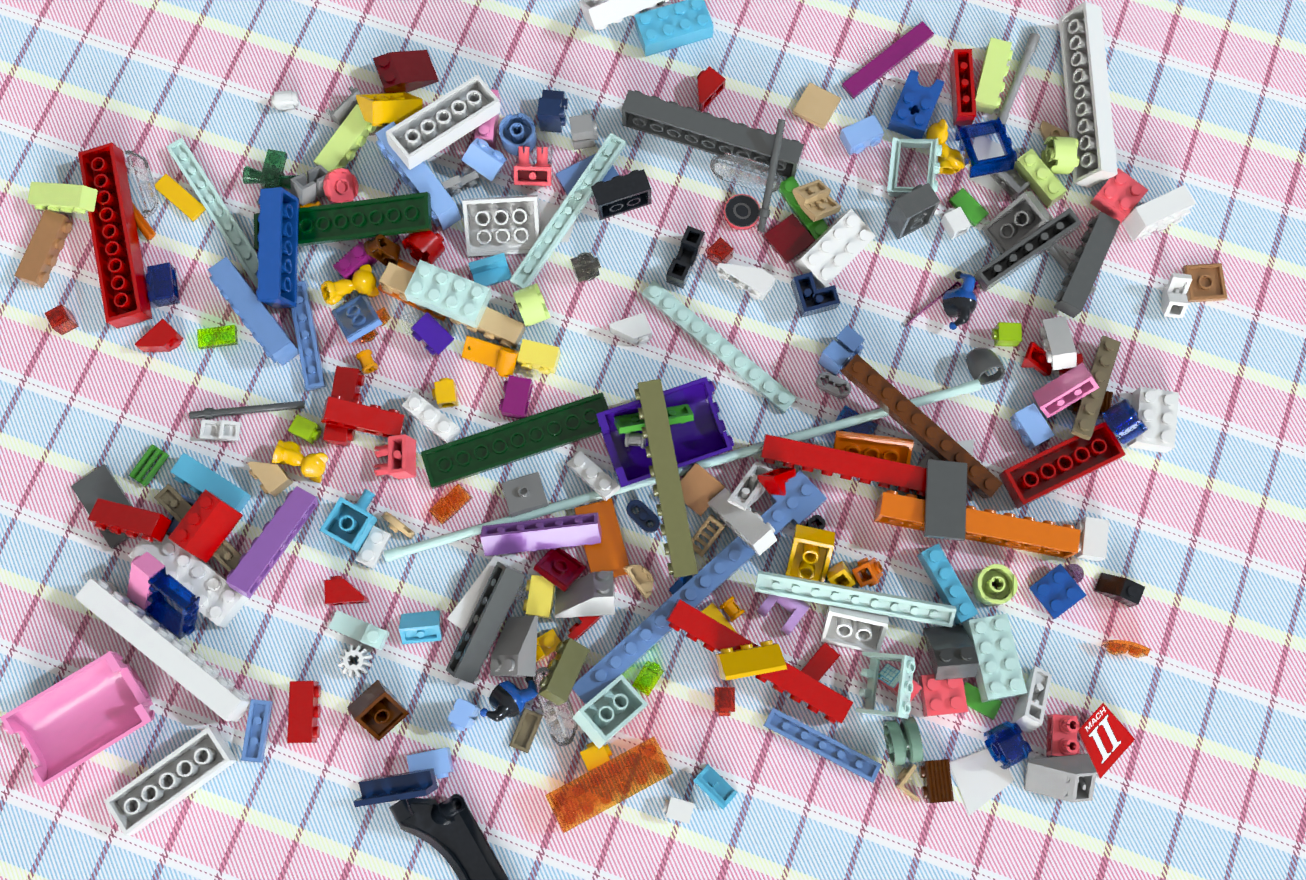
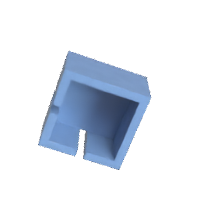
M848 325L836 336L838 341L833 340L823 350L818 361L824 369L835 376L839 373L842 375L839 370L853 355L858 354L860 356L864 348L862 345L865 339Z

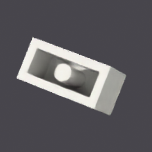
M1092 517L1082 518L1076 529L1081 530L1077 558L1093 561L1106 559L1109 520Z

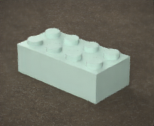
M422 260L419 261L404 292L407 301L476 329L492 297L489 287Z
M1007 613L971 619L963 623V627L974 645L979 662L975 678L981 702L1026 694L1027 690Z

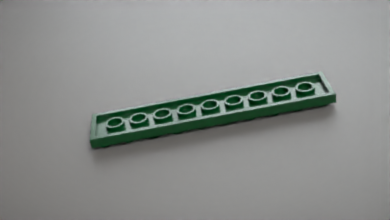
M422 192L299 208L298 246L373 238L379 234L390 236L431 231L430 193ZM260 213L254 214V250L259 251L258 215Z
M603 392L422 451L421 456L431 488L435 489L601 434V427L599 426L596 414L609 410Z

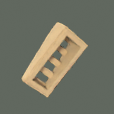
M712 514L708 516L692 538L694 552L701 557L704 556L726 527L724 523ZM711 521L719 529L715 530L709 525V522ZM707 528L714 534V536L711 537L704 531V529ZM700 534L709 540L708 544L699 537ZM698 541L705 548L702 550L700 547L694 544V542Z

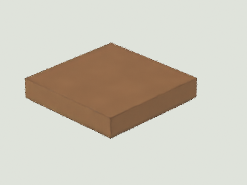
M1222 263L1184 265L1182 267L1183 274L1192 276V281L1186 294L1189 303L1224 301L1227 299Z
M696 462L680 479L685 504L699 516H702L709 507L708 502L725 488V485Z

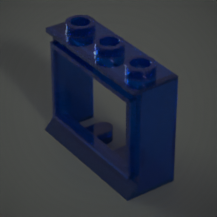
M997 117L996 120L962 127L956 124L955 140H960L959 149L960 151H965L964 162L965 165L970 164V178L1014 169L1017 153L1012 149L1011 138L1007 137L1006 126L1002 124L1000 117ZM996 133L1005 155L978 161L970 138Z
M164 567L148 580V583L151 584L149 591L153 594L147 599L151 604L145 608V612L181 640L185 635L189 636L196 628L195 623L200 597L196 598L191 591L171 575H167L166 568ZM167 598L182 610V614L166 602Z

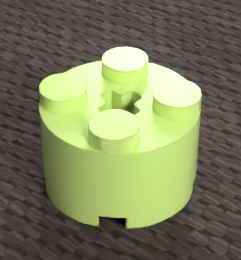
M1058 136L1046 138L1043 145L1047 146L1045 150H1042L1041 160L1053 174H1070L1074 167H1078L1080 161L1079 156H1077L1078 139Z
M537 283L513 292L526 327L551 318Z
M992 564L975 575L972 588L975 598L979 602L987 606H999L1008 602L1016 594L1018 582L1016 576L1008 567L1001 564ZM994 582L995 585H998V588L995 589L992 583Z

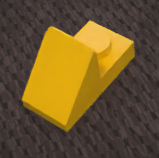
M553 628L537 638L536 663L555 652L558 644L561 642Z

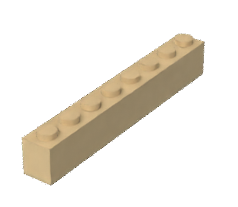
M389 262L379 280L382 290L389 294L396 293L399 295V298L409 302L404 292L413 276V272ZM416 304L419 308L426 310L425 307ZM486 307L477 329L461 323L467 326L466 328L471 332L476 333L478 331L491 341L495 339L500 341L502 346L515 349L526 330L524 323L489 307ZM433 311L435 315L443 317L442 314ZM452 318L449 319L452 323L456 325H460L461 323Z

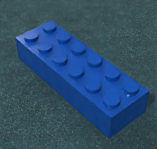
M282 187L260 189L257 300L276 309L297 307L299 198Z

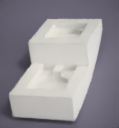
M202 419L199 439L239 441L241 422Z

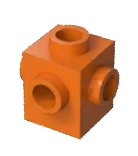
M865 557L856 562L858 565L852 569V572L861 588L866 585L871 587L880 582L879 579L883 576V568L880 562L876 561L875 557L870 560Z

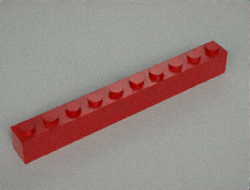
M764 435L760 457L764 458L763 462L775 464V461L783 462V466L794 468L795 465L802 466V470L813 472L814 469L821 470L823 475L832 476L833 473L840 474L841 479L851 480L852 477L860 478V483L871 484V481L879 482V487L890 489V485L898 486V491L909 493V489L917 491V495L925 496L926 468L782 437Z
M677 599L666 618V621L670 622L669 627L677 632L682 629L687 632V638L694 642L697 639L704 643L703 647L711 652L717 650L721 653L720 649L730 647L733 648V651L740 650V646L752 644L753 647L758 646L680 599ZM785 662L787 666L785 670L755 675V678L764 683L767 680L773 683L772 688L780 693L784 691L790 693L789 698L799 704L801 701L808 704L806 708L816 714L818 711L825 714L824 719L833 724L836 721L842 723L853 704L851 700Z

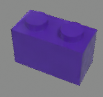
M428 312L411 327V335L418 342L422 340L426 344L424 348L431 355L436 354L438 356L454 341V338Z

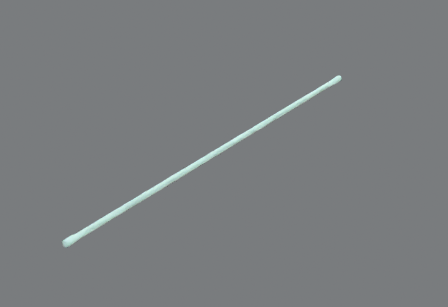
M976 379L952 388L910 399V401L916 407H920L958 395L981 390V384ZM882 408L789 434L782 438L803 441L889 415ZM763 442L703 459L696 463L707 469L761 453ZM694 463L678 468L679 476L685 475ZM651 477L622 488L620 486V489L614 495L655 484V478ZM595 491L548 504L547 507L515 517H503L407 546L384 551L386 562H390L410 554L481 534L482 526L528 521L603 498Z

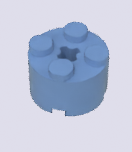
M523 113L509 114L500 122L499 136L503 148L509 154L518 156V146H523V152H525V146H530L529 153L535 148L537 143L536 129L533 120L528 115Z

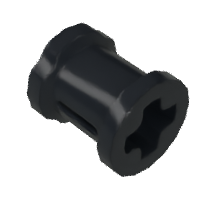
M813 515L806 524L808 527L815 528L812 524L816 521L817 525H820L818 529L822 530L826 525L825 520L820 515Z

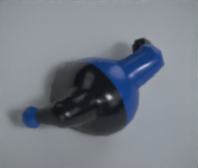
M961 271L955 273L957 279H963L961 287L946 291L943 297V307L946 314L951 318L958 317L955 322H950L949 328L955 330L957 326L967 323L970 319V314L974 312L977 306V297L973 292L976 281L975 277Z
M525 677V681L528 683V688L519 689L510 681H504L497 685L489 697V703L495 711H488L486 708H482L480 715L482 717L487 716L495 722L502 721L506 717L511 718L519 715L524 709L525 703L538 695L537 686L533 681L534 678Z

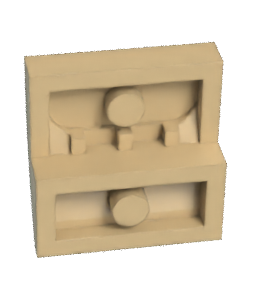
M819 179L794 188L792 191L801 209L813 222L836 214L841 209V206L829 196L831 189Z

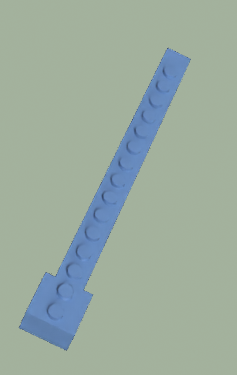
M801 470L796 473L795 477L785 483L786 495H772L770 500L773 505L761 515L764 520L763 522L765 524L767 522L770 523L775 529V536L790 523L795 527L796 524L800 525L827 499ZM738 536L704 566L698 574L694 575L574 684L573 691L587 704L618 676L623 675L673 630L668 626L670 622L666 621V618L677 599L697 608L757 553Z

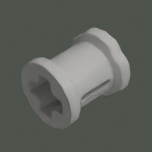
M626 433L625 447L631 445L641 446L642 449H645L646 438L643 439L642 433Z

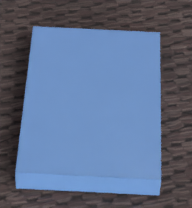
M596 153L556 173V177L567 196ZM613 165L602 181H609L619 175Z
M359 294L331 311L349 343L354 342L383 324L366 295Z

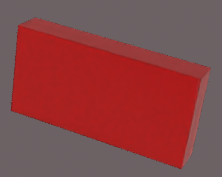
M824 642L801 671L819 681L839 658L840 654Z

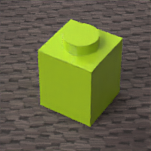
M998 322L991 333L994 346L1017 347L1022 342L1021 323Z
M297 414L288 431L292 435L313 445L320 438L322 428L317 423Z

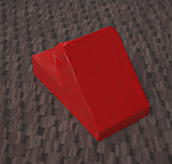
M1030 342L1021 367L1034 368L1043 376H1050L1052 366L1051 363H1047L1046 351L1036 343Z
M779 467L757 475V479L769 494L784 496L786 495L785 482L796 476V469Z
M603 615L578 617L582 623H575L568 630L570 634L567 636L577 641Z

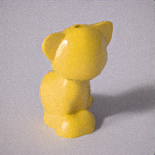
M941 119L938 123H933L927 129L926 139L938 138L939 145H942V155L938 156V162L940 163L939 174L951 175L963 169L965 163L961 153L956 149L950 148L945 143L948 139V125L945 119Z
M368 264L361 266L359 270L355 271L352 280L342 279L336 282L328 280L321 284L323 299L329 305L336 304L345 295L350 294L354 290L361 295L369 297L379 295L376 287V278L372 274L371 266Z
M278 440L272 463L300 466L304 477L320 483L328 456L322 452L304 456L297 443Z

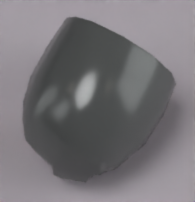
M978 347L966 355L969 373L974 380L978 379L981 385L997 382L1003 378L1005 368L1001 360L991 349ZM998 367V371L994 375L987 376L985 374L987 370Z

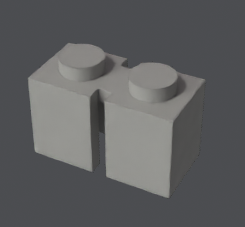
M591 114L569 117L574 150L595 147V140H598L596 120L592 121Z
M321 165L308 170L307 184L305 173L290 179L291 194L299 198V203L302 206L316 200V196L320 198L325 195L323 182L328 171Z

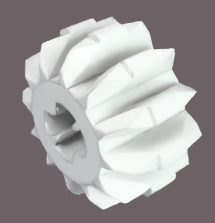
M350 644V651L344 648L345 656H338L339 659L343 660L338 666L344 667L342 673H348V677L353 678L356 675L357 678H360L361 671L365 674L368 673V670L365 668L366 666L372 667V663L367 662V660H371L373 657L372 655H367L369 649H363L361 644H358L357 647ZM354 657L359 658L357 660L359 661L357 665L352 664V662H354L352 661Z

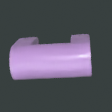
M769 594L757 612L765 617L777 602L792 614L780 629L789 636L810 608V605L803 600Z

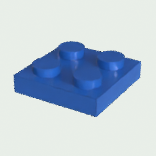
M1061 564L1057 565L1029 587L1030 591L1053 619L1059 617L1086 596L1084 591Z

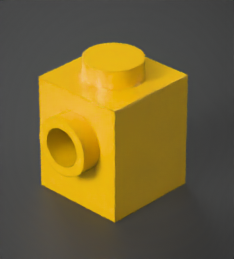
M441 378L439 381L434 382L435 388L432 389L433 399L437 400V405L440 409L459 406L456 384L453 379Z
M843 561L827 571V578L831 584L852 587L856 584L852 572Z
M593 742L587 744V749L580 752L588 771L611 761L609 756L613 755L608 744L598 749Z

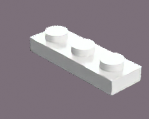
M580 451L567 462V466L605 501L620 489L619 484L583 452Z

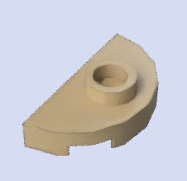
M1042 120L1039 131L1044 142L1049 136L1069 137V132Z
M387 511L381 516L389 523L387 527L395 533L400 531L410 539L415 536L414 531Z
M630 564L623 567L640 594L647 600L652 594L654 579L651 572L638 564Z

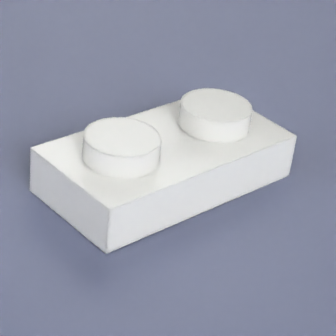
M373 525L355 561L375 569L392 534Z

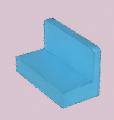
M504 253L468 263L474 282L486 287L511 279V273Z
M440 610L401 614L399 632L402 644L441 641Z

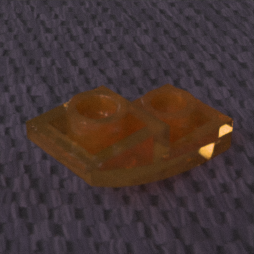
M385 307L376 312L383 323L379 327L384 326L391 319ZM374 329L359 339L362 344L375 339L378 332Z
M457 484L429 512L441 524H444L473 497L461 484Z
M1108 640L1102 643V646L1107 648L1106 651L1115 656L1125 654L1128 650L1129 655L1140 658L1148 656L1151 650L1141 644L1125 640Z

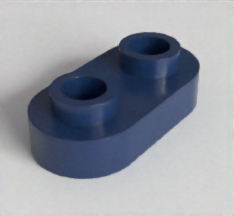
M632 500L628 503L626 508L627 515L644 532L654 533L659 529L660 520L658 516L642 501ZM635 507L640 509V512L637 514L633 513ZM648 521H653L654 525L652 527H648L646 523Z

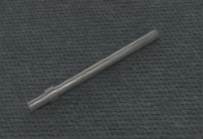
M778 119L762 208L759 209L758 216H760L757 231L765 232L766 221L770 215L769 205L786 122L784 119Z
M305 401L222 409L204 408L201 411L189 412V418H205L207 420L218 416L305 408Z

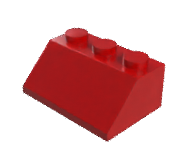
M205 489L168 538L187 552L208 563L242 518L243 514Z

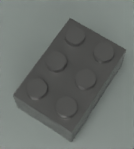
M927 183L923 186L919 184L907 194L902 193L896 197L887 223L897 239L930 223L940 203L930 184Z

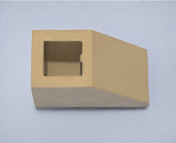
M252 461L247 463L251 468L249 473L255 480H260L262 483L260 487L265 494L270 493L275 497L293 484V481L278 464Z

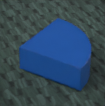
M693 576L680 577L669 588L671 594L676 593Z

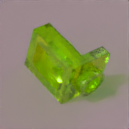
M647 661L632 686L649 696L664 670L661 669L659 664Z

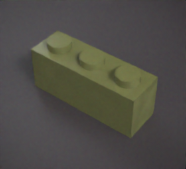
M571 638L564 642L561 641L555 650L557 652L555 659L553 658L547 669H549L547 676H544L539 686L541 689L538 694L558 706L567 702L590 649Z

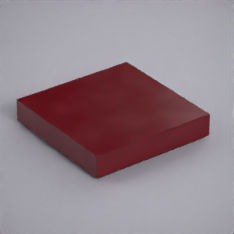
M793 213L763 236L786 264L816 241Z
M557 548L550 549L535 564L533 570L565 592L584 572L586 566L563 549Z

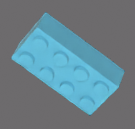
M684 0L634 15L635 28L645 57L713 37L714 25L704 0Z

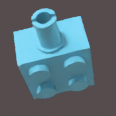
M364 489L359 500L354 504L340 497L319 531L358 553L373 525L375 526L378 521L375 516L366 510L375 494Z

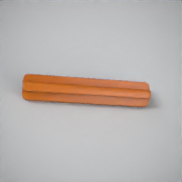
M133 204L136 226L147 240H151L156 235V232Z

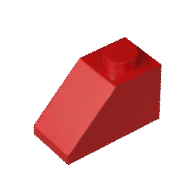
M710 66L706 70H702L697 76L698 107L700 112L725 88L726 79Z
M161 319L135 345L143 352H171L180 346L184 338L167 321Z
M331 576L330 580H324L325 604L334 606L369 603V599L348 580L342 579V576Z

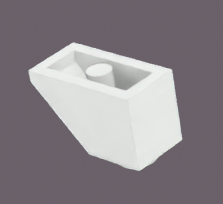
M645 312L609 324L612 334L633 344H645L650 341L649 339H652V331Z

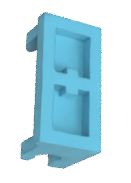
M709 764L693 779L722 810L737 795V792Z

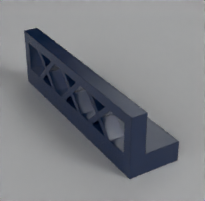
M434 768L361 780L359 787L362 796L353 802L355 807L427 796L438 789Z

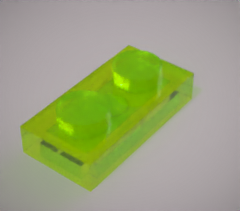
M235 325L197 329L199 349L238 345L237 327Z

